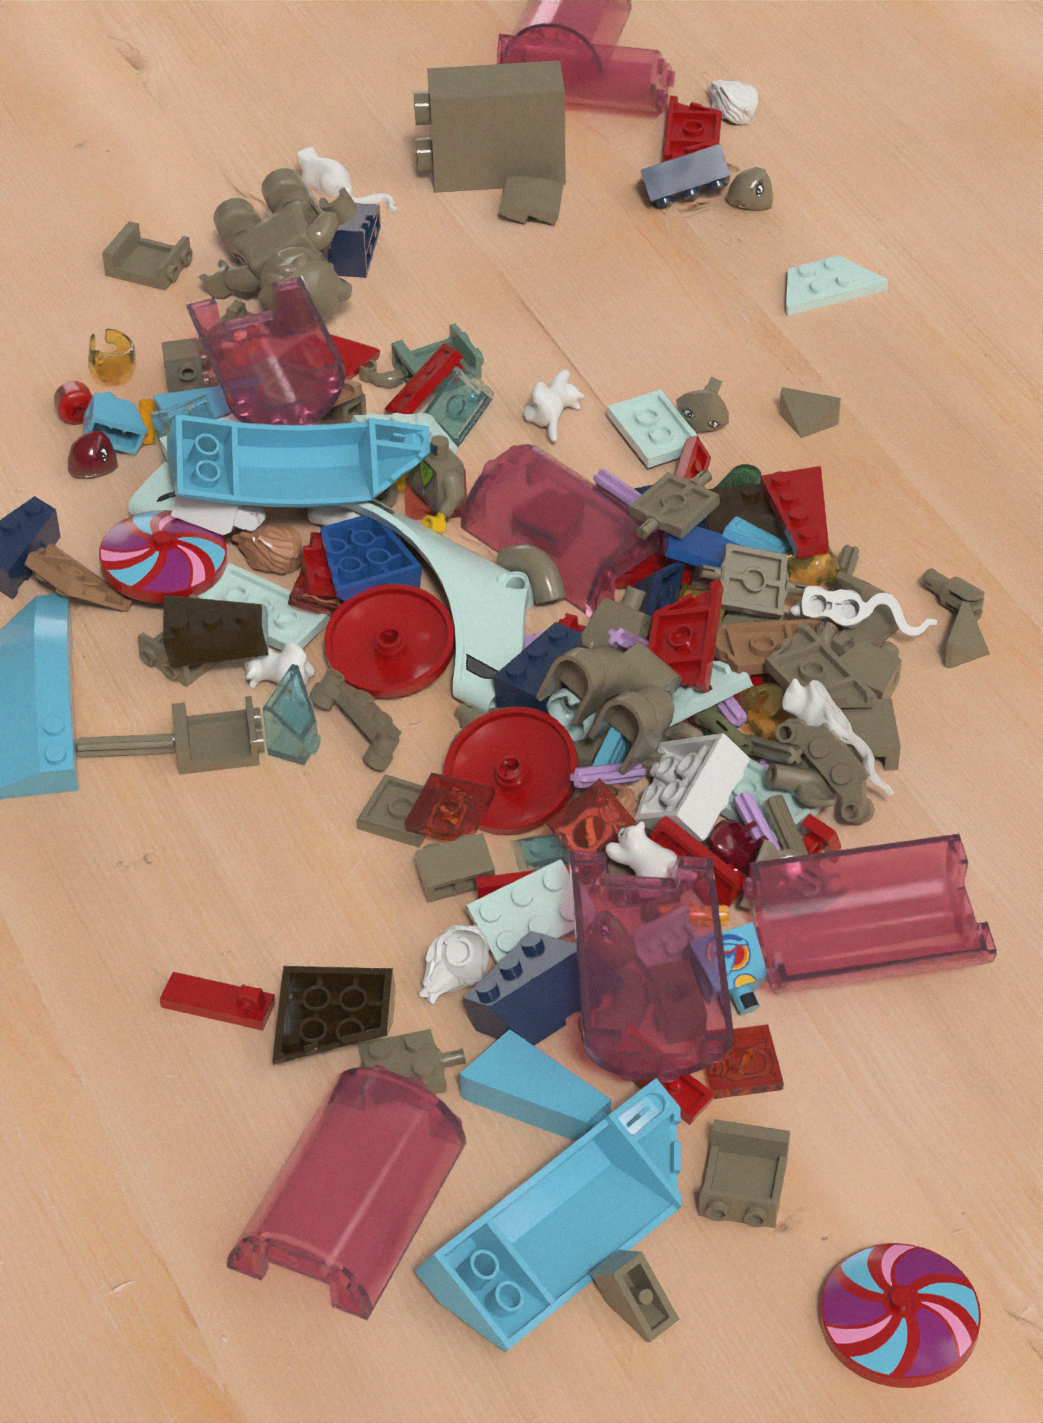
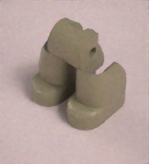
M642 642L634 644L624 653L610 646H597L590 649L577 647L562 654L552 663L536 698L542 701L567 685L583 699L572 720L575 725H578L590 715L600 710L607 699L617 695L602 708L588 736L591 739H595L611 728V726H614L633 743L619 770L624 775L651 756L672 723L675 710L671 696L679 688L682 676Z

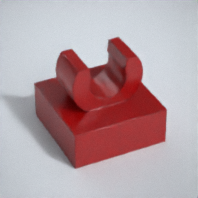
M809 813L801 823V826L805 833V837L802 840L810 858L816 860L822 850L834 857L842 847L837 832Z

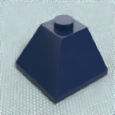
M677 561L631 586L646 592L639 609L640 612L653 617L654 612L658 609L676 603L685 563Z

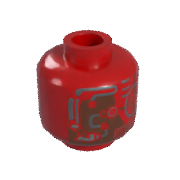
M68 381L62 384L54 394V405L60 418L71 425L83 424L84 414L91 401L92 394L84 383Z

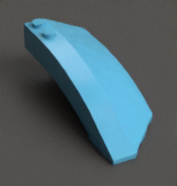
M175 414L167 433V462L176 497L237 505L319 507L372 501L430 454L429 426L369 418L365 422L341 424L268 425Z
M58 593L36 596L0 629V799L79 791L73 700V644L70 598Z
M655 1078L521 1186L432 1254L415 1270V1273L440 1304L504 1352L508 1351L593 1280L590 1273L593 1269L617 1251H629L681 1208V1192H678V1173L681 1172V1142H677V1124L681 1122L680 1106L659 1080Z

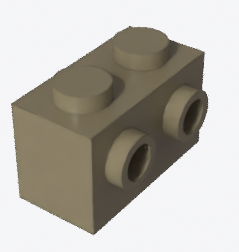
M197 337L161 342L168 393L210 387L208 372H202V367H207L205 349H199Z
M483 833L477 835L465 834L458 837L455 841L443 844L431 843L424 846L421 850L415 851L416 866L428 903L476 890V877L495 875V868Z

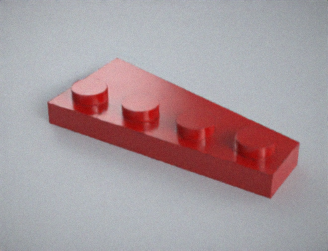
M821 466L786 472L777 471L773 474L761 475L760 486L796 557L803 558L827 554L829 540Z

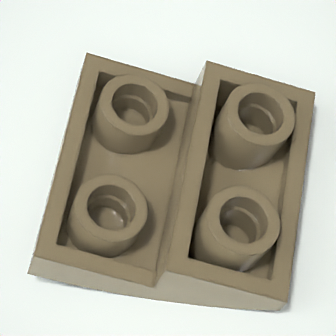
M507 177L504 183L499 214L524 224L528 216H532L539 221L555 225L559 217L564 184L538 177Z

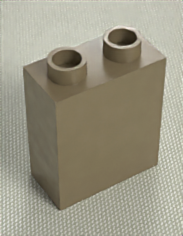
M560 61L427 68L428 91L413 92L415 124L430 125V137L416 138L418 172L433 171L435 193L503 189L506 178L513 176L544 178L566 185L565 90Z

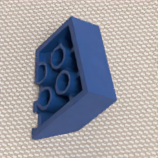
M362 515L320 527V534L336 596L343 601H347L363 591L378 585L404 584L420 588L421 564L395 533L379 521Z

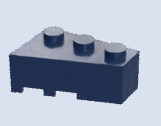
M355 203L357 206L356 214L348 222L340 224L337 228L334 239L331 242V247L328 249V262L333 264L338 276L367 278L381 230L380 205Z
M36 496L0 520V592L11 599H14L18 594L17 588L23 580L28 581L32 576V570L24 565L29 553L37 551L41 547L46 549L48 544L55 545L61 537L56 509Z
M555 622L493 676L497 707H528L549 714L546 705L550 696L539 701L536 695L552 663L571 649L583 648L581 633Z

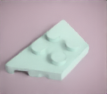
M840 255L788 268L786 315L791 316L887 291L888 280Z
M713 660L709 692H701L680 684L676 693L671 696L675 710L670 726L680 723L684 719L753 686L749 675L744 671L741 674L731 671L728 664Z

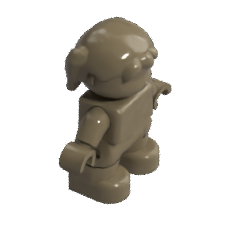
M288 168L272 171L265 177L262 183L261 192L267 206L273 213L267 219L261 221L254 207L247 200L241 198L228 199L217 207L214 212V224L220 237L227 245L229 253L242 266L229 267L224 260L220 259L218 266L221 269L212 276H207L206 274L199 276V279L215 298H223L233 292V290L252 292L260 288L261 291L258 293V298L265 312L272 320L270 330L274 335L282 338L286 337L292 330H307L328 319L337 308L339 302L348 300L351 297L352 285L338 277L333 264L326 260L323 249L333 241L338 226L352 219L357 211V206L345 187L339 190V196L334 201L328 203L326 198H320L318 204L301 176L295 170Z

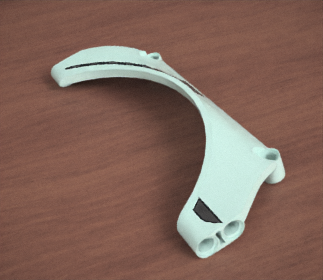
M164 462L159 469L153 472L132 496L128 504V511L132 516L143 512L173 509L176 495L168 462ZM376 499L367 502L337 505L357 511L390 528L412 545L432 567L445 589L455 624L456 656L453 695L465 702L466 705L477 707L484 714L491 708H497L493 676L525 649L527 611L535 603L533 590L527 575L519 571L510 572Z

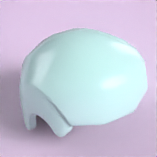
M569 687L554 692L546 706L549 715L558 720L568 731L572 740L576 742L586 737L595 723L596 712L578 725H575L572 720L583 699Z

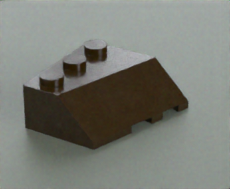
M760 484L708 489L719 494L720 505L707 515L705 529L723 534L725 527L734 517H739L789 543ZM790 547L788 560L800 561L801 567H811L810 556L797 558L792 547Z
M164 595L163 641L170 667L269 655L267 606L255 603Z
M283 966L273 1065L387 1036L394 1018L396 989L393 968Z

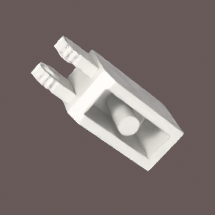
M176 497L171 516L225 535L230 533L235 527L243 530L247 529L251 532L255 531L266 519V511L257 506Z

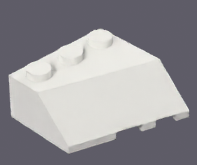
M724 733L660 742L657 751L662 753L663 756L660 758L659 763L652 764L650 774L654 779L652 784L643 791L634 821L637 823L644 822L646 828L654 830L658 822L664 816H667L697 841H704L713 829V824L718 815L728 805L729 796L735 785L743 778L744 769L750 761V758Z

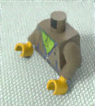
M436 435L431 438L430 454L395 483L397 484L398 492H402L406 486L405 478L408 477V484L437 513L436 516L426 515L421 524L439 534H443L446 530L445 518H450L455 510L465 507L464 465L449 449V439L442 435Z

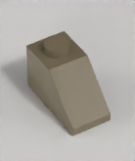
M619 1250L590 1272L608 1306L646 1342H651L679 1320L643 1252Z

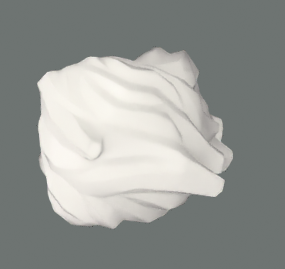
M721 79L718 81L714 80L711 84H708L707 88L711 91L710 96L713 103L711 107L722 111V119H728L735 124H750L758 104L759 94L755 87L739 81H724Z
M452 925L442 935L433 940L425 959L427 965L422 982L424 987L418 992L419 997H427V1002L433 1005L442 994L474 986L484 978L483 974L486 971L489 960V945L486 936L478 926Z

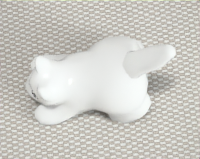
M568 370L561 371L550 383V388L544 382L536 384L531 393L533 401L526 406L524 411L526 421L533 422L539 427H548V436L552 442L557 441L558 420L563 409L566 407L580 409L578 400L584 398V395L578 391L574 384L568 383L570 378Z
M285 644L281 653H275L274 650L269 648V655L252 657L245 661L246 679H250L251 688H255L263 680H270L276 682L284 689L292 691L306 708L313 706L312 700L304 688H306L309 679L314 676L315 671L313 666L306 661L307 655L305 650L297 644Z
M639 822L635 826L621 828L618 832L619 843L610 842L606 845V853L609 858L615 862L629 865L635 871L636 876L632 886L640 895L654 897L658 895L660 888L671 880H676L679 877L688 879L697 876V871L681 864L680 858L672 850L663 848L646 836L644 822Z

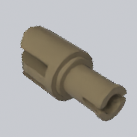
M933 568L928 569L923 574L921 585L940 595L942 605L958 613L962 601L969 602L976 621L981 618L984 591L960 577L949 579Z

